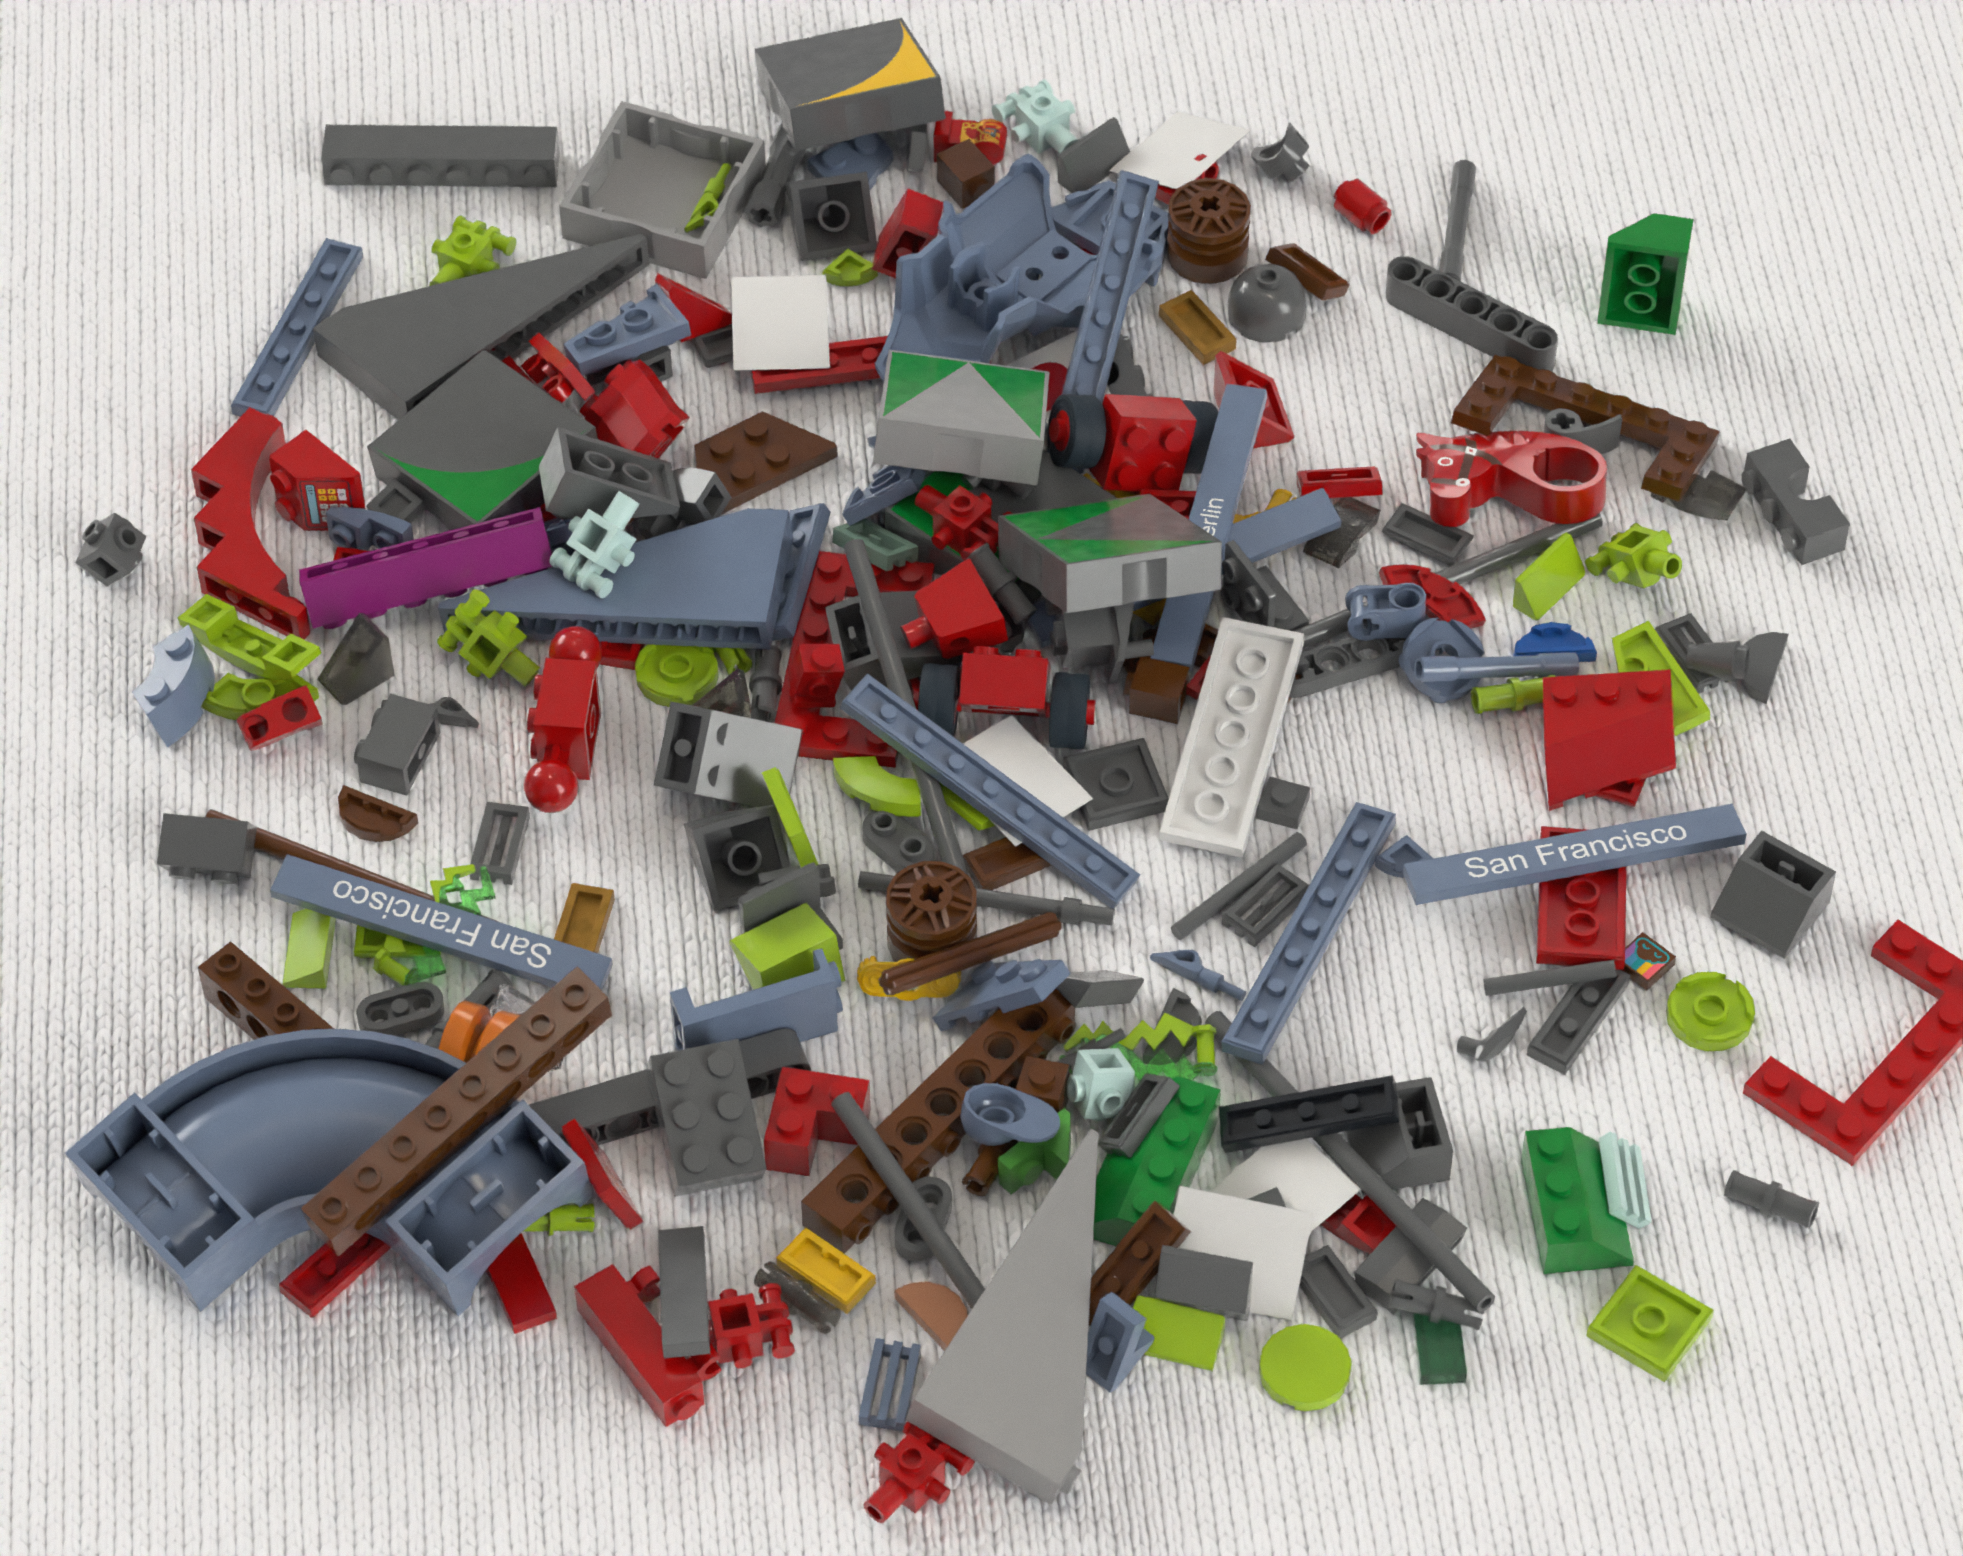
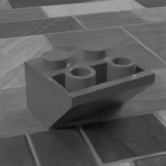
M1761 830L1739 857L1711 911L1710 917L1785 959L1830 903L1836 871Z
M1432 1077L1396 1083L1400 1122L1345 1131L1347 1143L1393 1190L1450 1180L1453 1148Z

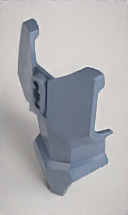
M1025 154L1014 161L1005 177L960 214H955L952 203L947 200L943 201V215L938 222L939 235L918 254H907L898 258L894 317L887 340L875 362V368L883 382L888 350L990 363L1001 342L1025 329H1028L1033 337L1052 327L1079 328L1097 255L1087 254L1056 232L1049 190L1050 174L1037 158L1030 154ZM1144 238L1130 296L1139 289L1163 261L1164 247L1154 240Z

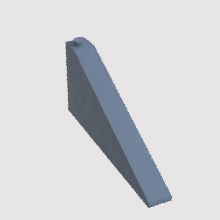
M747 508L635 542L630 549L634 552L635 556L629 566L625 567L620 564L615 574L604 569L600 575L613 581V588L605 598H599L590 588L588 590L581 589L576 585V581L571 582L566 579L561 569L553 567L481 589L480 591L488 596L490 602L486 607L482 608L480 613L485 617L494 610L502 616L505 612L513 613L519 619L516 627L527 636L526 639L552 640L562 629L580 626L592 631L600 642L771 650L793 541L789 510ZM470 593L439 602L438 610L444 633L447 630L446 622L451 616H456L455 609L460 603L468 601Z

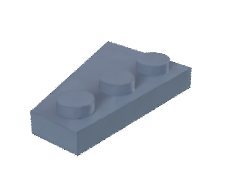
M1035 959L1033 961L1020 962L1011 960L998 963L988 961L978 966L971 973L972 980L939 1010L932 1019L941 1031L953 1028L956 1021L964 1016L972 1023L982 1020L988 1012L993 1011L997 1007L1005 1013L1039 1003L1071 973L1062 960Z

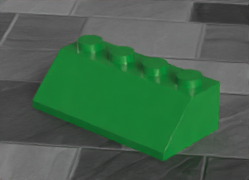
M1180 1076L1171 1078L1180 1087L1132 1157L1116 1156L1114 1153L1112 1155L1106 1154L1096 1177L1093 1240L1116 1247L1154 1200L1161 1203L1174 1215L1179 1186L1190 1188L1219 1121L1218 1107H1220L1221 1089Z

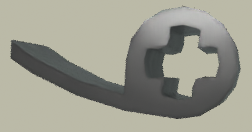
M1555 409L1546 415L1543 432L1577 440L1595 449L1602 455L1618 447L1622 417L1619 414L1599 424L1583 427L1579 415L1574 411Z

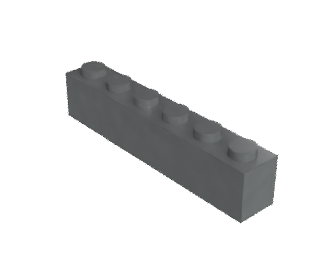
M325 124L321 161L325 185L557 187L560 150L557 126Z

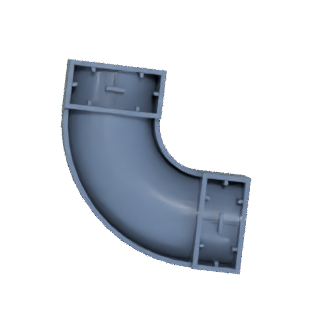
M317 1029L265 1036L232 1046L194 1063L167 1079L142 1099L134 1092L69 1148L65 1155L83 1187L94 1198H101L135 1232L176 1280L188 1299L201 1312L278 1244L299 1233L312 1230L305 1220L301 1207L466 1063L425 1044L374 1031ZM523 1099L520 1102L515 1100L366 1233L382 1240L397 1252L441 1300L459 1316L472 1305L471 1298L474 1289L487 1268L521 1232L540 1217L559 1206L576 1203L581 1207L593 1196L584 1161Z

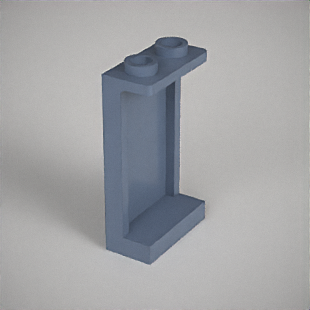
M822 948L813 951L814 972L698 1007H694L687 987L669 992L674 1044L677 1051L734 1039L742 1041L785 1028L796 1031L800 1043L837 1032V1013L843 1012V1006L837 990L838 987L842 986L836 963L834 961L828 963Z

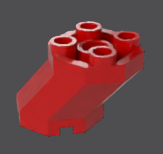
M629 359L623 366L618 364L604 380L608 387L598 396L593 394L584 403L579 412L585 417L586 421L595 426L598 440L659 459L684 428L682 424L687 423L690 417L677 406L648 365L641 359L634 362Z

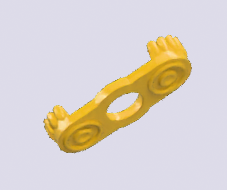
M871 956L870 959L865 958L864 962H860L857 968V981L862 991L870 996L897 997L900 1000L913 1001L921 997L943 998L952 995L959 987V983H961L962 971L920 985L914 990H906L890 996L886 995L883 987L879 985V978L882 972L915 959L906 958L900 959L897 962H878L875 956Z

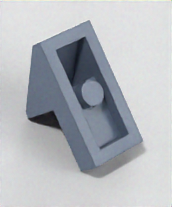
M1113 1292L1101 1298L1088 1332L1086 1374L1110 1393L1117 1389L1154 1341V1336L1143 1328L1146 1318Z

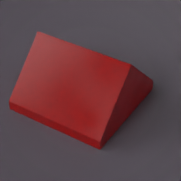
M1222 351L1215 355L1213 394L1219 409L1226 384L1261 388L1267 391V400L1253 449L1288 443L1294 439L1295 436L1274 379Z

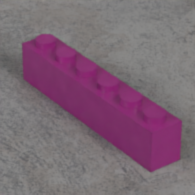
M541 507L300 569L299 583L313 629L321 626L324 629H334L346 624L348 619L360 616L372 619L384 615L387 609L403 605L404 608H415L425 604L429 598L444 595L446 598H453L463 595L471 587L483 584L485 587H491L507 582L510 577L521 574L527 576L547 570L548 567H552L550 565V557L553 551Z

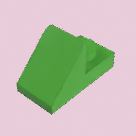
M1065 1108L1057 1113L1060 1118V1127L1058 1133L1053 1138L1038 1143L1020 1141L998 1158L999 1185L1011 1195L1022 1186L1034 1183L1043 1170L1057 1180L1071 1158L1070 1112Z

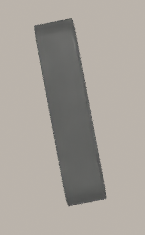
M1400 256L1394 258L1388 264L1385 298L1391 306L1491 357H1494V355L1511 357L1521 364L1539 370L1553 371L1556 361L1558 335L1550 326L1415 258Z

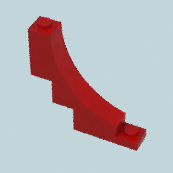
M249 407L191 469L196 496L208 502L194 517L199 545L211 550L197 566L201 593L204 595L208 594L234 606L236 611L285 636L293 634L305 640L311 633L307 607L297 598L290 596L286 574L273 562L255 530V516L259 495L266 478L271 472L269 455L286 444L283 424L273 415L263 414Z

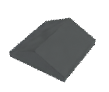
M1162 1245L1155 1299L1220 1314L1227 1318L1248 1321L1253 1262Z

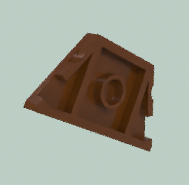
M764 411L694 445L696 468L715 472L732 497L722 514L838 457L837 445L834 442Z

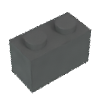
M390 693L383 708H378L375 711L371 722V730L366 739H361L356 746L354 763L358 765L360 782L407 796L441 733L437 707Z
M163 813L157 865L165 870H169V877L194 880L195 873L211 874V881L237 884V877H251L257 827L248 821Z

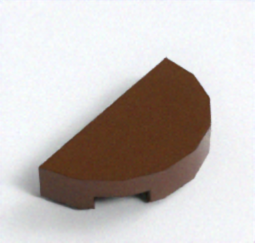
M342 786L338 796L340 820L347 831L359 839L372 842L392 841L408 834L418 824L416 813L348 786Z

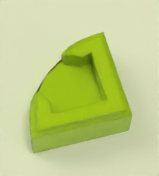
M850 249L844 251L822 271L823 275H826L827 283L844 287L862 285L878 277V272L872 270L873 263Z

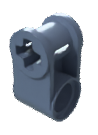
M1414 583L1376 586L1359 585L1346 593L1345 604L1351 613L1347 624L1348 631L1353 638L1358 640L1407 638L1418 624L1426 620V593L1424 589ZM1364 596L1367 598V605H1368V606H1365V607L1363 606V597H1364ZM1363 619H1367V629L1363 627Z

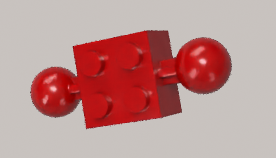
M580 626L564 628L553 637L549 646V658H545L543 674H536L534 680V700L538 701L536 708H529L527 731L528 733H534L531 739L530 755L531 759H537V763L528 770L525 776L524 793L528 802L535 809L544 813H558L567 809L576 799L579 788L578 779L590 780L601 719L597 668L602 660V646L592 631Z

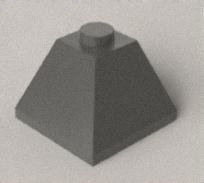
M867 172L785 182L790 219L800 261L838 256L847 249L855 253L876 250L877 238Z
M775 805L727 811L684 823L695 868L714 912L739 905L738 900L741 896L745 895L750 889L759 886V873L791 867Z

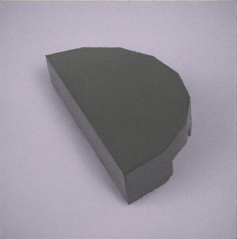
M1769 632L1759 634L1744 643L1745 646L1750 647V664L1746 679L1739 680L1749 690L1748 695L1751 698L1767 704L1787 645L1789 633Z
M1173 988L1157 1024L1163 1014L1167 1013L1192 1026L1202 1025L1201 1015L1199 1016L1198 1010L1191 1003V998L1187 994ZM1170 1032L1155 1051L1147 1044L1143 1053V1064L1163 1066L1177 1063L1193 1052L1197 1046V1038L1192 1036L1183 1048L1173 1033Z

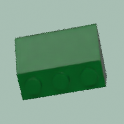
M1653 213L1608 236L1597 324L1676 335L1694 219Z
M1571 1127L1525 1131L1521 1164L1543 1274L1633 1266L1634 1258L1626 1222L1609 1214L1599 1142Z

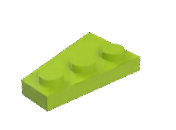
M1649 621L1612 638L1618 673L1671 669L1675 736L1710 720L1709 708Z

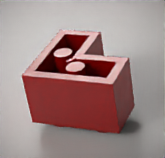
M782 1067L764 1137L766 1170L810 1177L818 1140L858 1146L831 1106V1103L839 1095L850 1092L869 1120L871 1112L870 1080Z

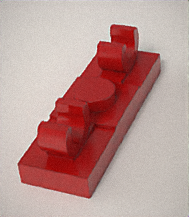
M539 332L528 341L537 351V354L528 358L521 367L536 384L548 377L549 380L542 387L550 396L562 403L573 391L583 400H587L596 392L573 363Z

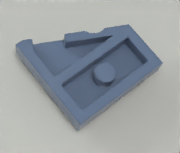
M871 133L843 141L808 158V170L815 178L867 172L869 189L871 190L877 183V177L884 173L893 162V149L878 133Z

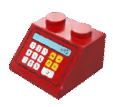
M304 430L269 455L272 473L270 480L274 486L276 496L275 508L284 520L288 522L292 520L304 531H328L326 511L330 507L366 509L360 472L308 430Z

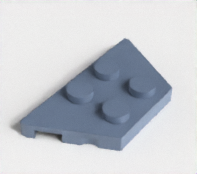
M1108 180L1092 186L1089 190L1077 191L1066 195L1065 203L1051 207L1056 232L1093 254L1098 255L1116 184ZM1153 205L1145 238L1163 245L1164 258L1169 231L1168 212ZM1162 263L1145 283L1152 287L1157 285Z

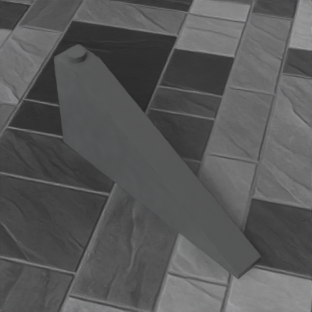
M637 234L344 307L322 320L320 324L313 328L317 356L399 420L481 351L486 350L500 361L508 356L512 359L532 346L528 341L538 332L543 337L547 336L649 266L647 238L643 234Z

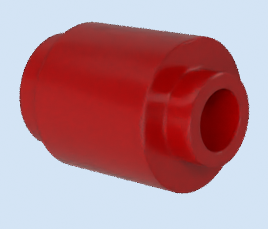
M1358 178L1352 181H1344L1334 193V209L1362 232L1368 231L1370 234H1376L1386 226L1391 218L1392 210L1387 207V201Z

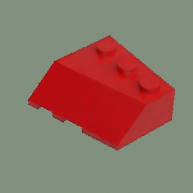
M1671 669L1543 677L1544 748L1549 811L1563 807V801L1584 795L1585 799L1593 797L1597 792H1600V789L1622 781L1628 785L1676 769Z

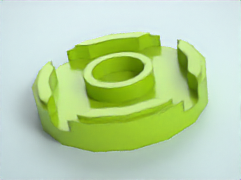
M647 644L639 652L635 662L637 686L646 698L657 705L670 707L671 702L693 705L704 700L714 690L719 678L717 659L711 647Z
M1697 972L1683 977L1676 984L1675 989L1670 992L1666 1006L1667 1023L1674 1035L1689 1047L1702 1051H1724L1738 1046L1749 1035L1755 1017L1754 1000L1743 984L1737 980L1735 984L1733 981L1725 979V974L1718 972Z
M1300 1324L1287 1326L1270 1337L1262 1348L1259 1374L1263 1388L1274 1401L1281 1405L1284 1402L1294 1406V1410L1307 1412L1324 1409L1340 1399L1349 1383L1352 1363L1348 1348L1337 1335L1320 1326Z

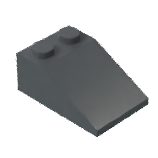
M557 428L539 465L546 511L563 520L573 519L576 516L583 518L588 509L603 516L618 491H621L640 504L631 518L677 514L680 508L671 462L563 428Z

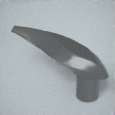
M1524 1007L1521 1008L1499 1028L1491 1031L1482 1041L1461 1036L1457 1043V1052L1472 1056L1481 1062L1492 1059L1511 1042L1527 1010Z

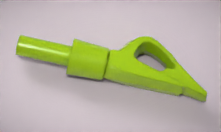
M723 163L716 177L709 180L702 197L690 217V221L684 228L686 233L704 226V217L706 215L713 217L719 206L717 200L725 189L724 181L731 170L729 164Z

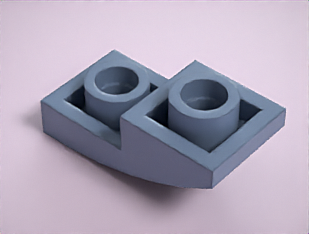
M330 507L326 511L329 538L339 547L368 550L373 545L377 549L414 540L412 524L388 514L349 507Z

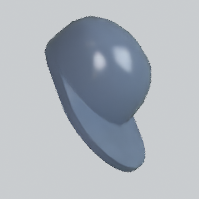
M983 1083L971 1087L965 1094L960 1114L964 1131L969 1137L987 1146L1002 1145L1013 1139L1029 1143L1044 1142L1053 1138L1058 1133L1060 1127V1118L1054 1108L1048 1103L1011 1087L994 1083Z

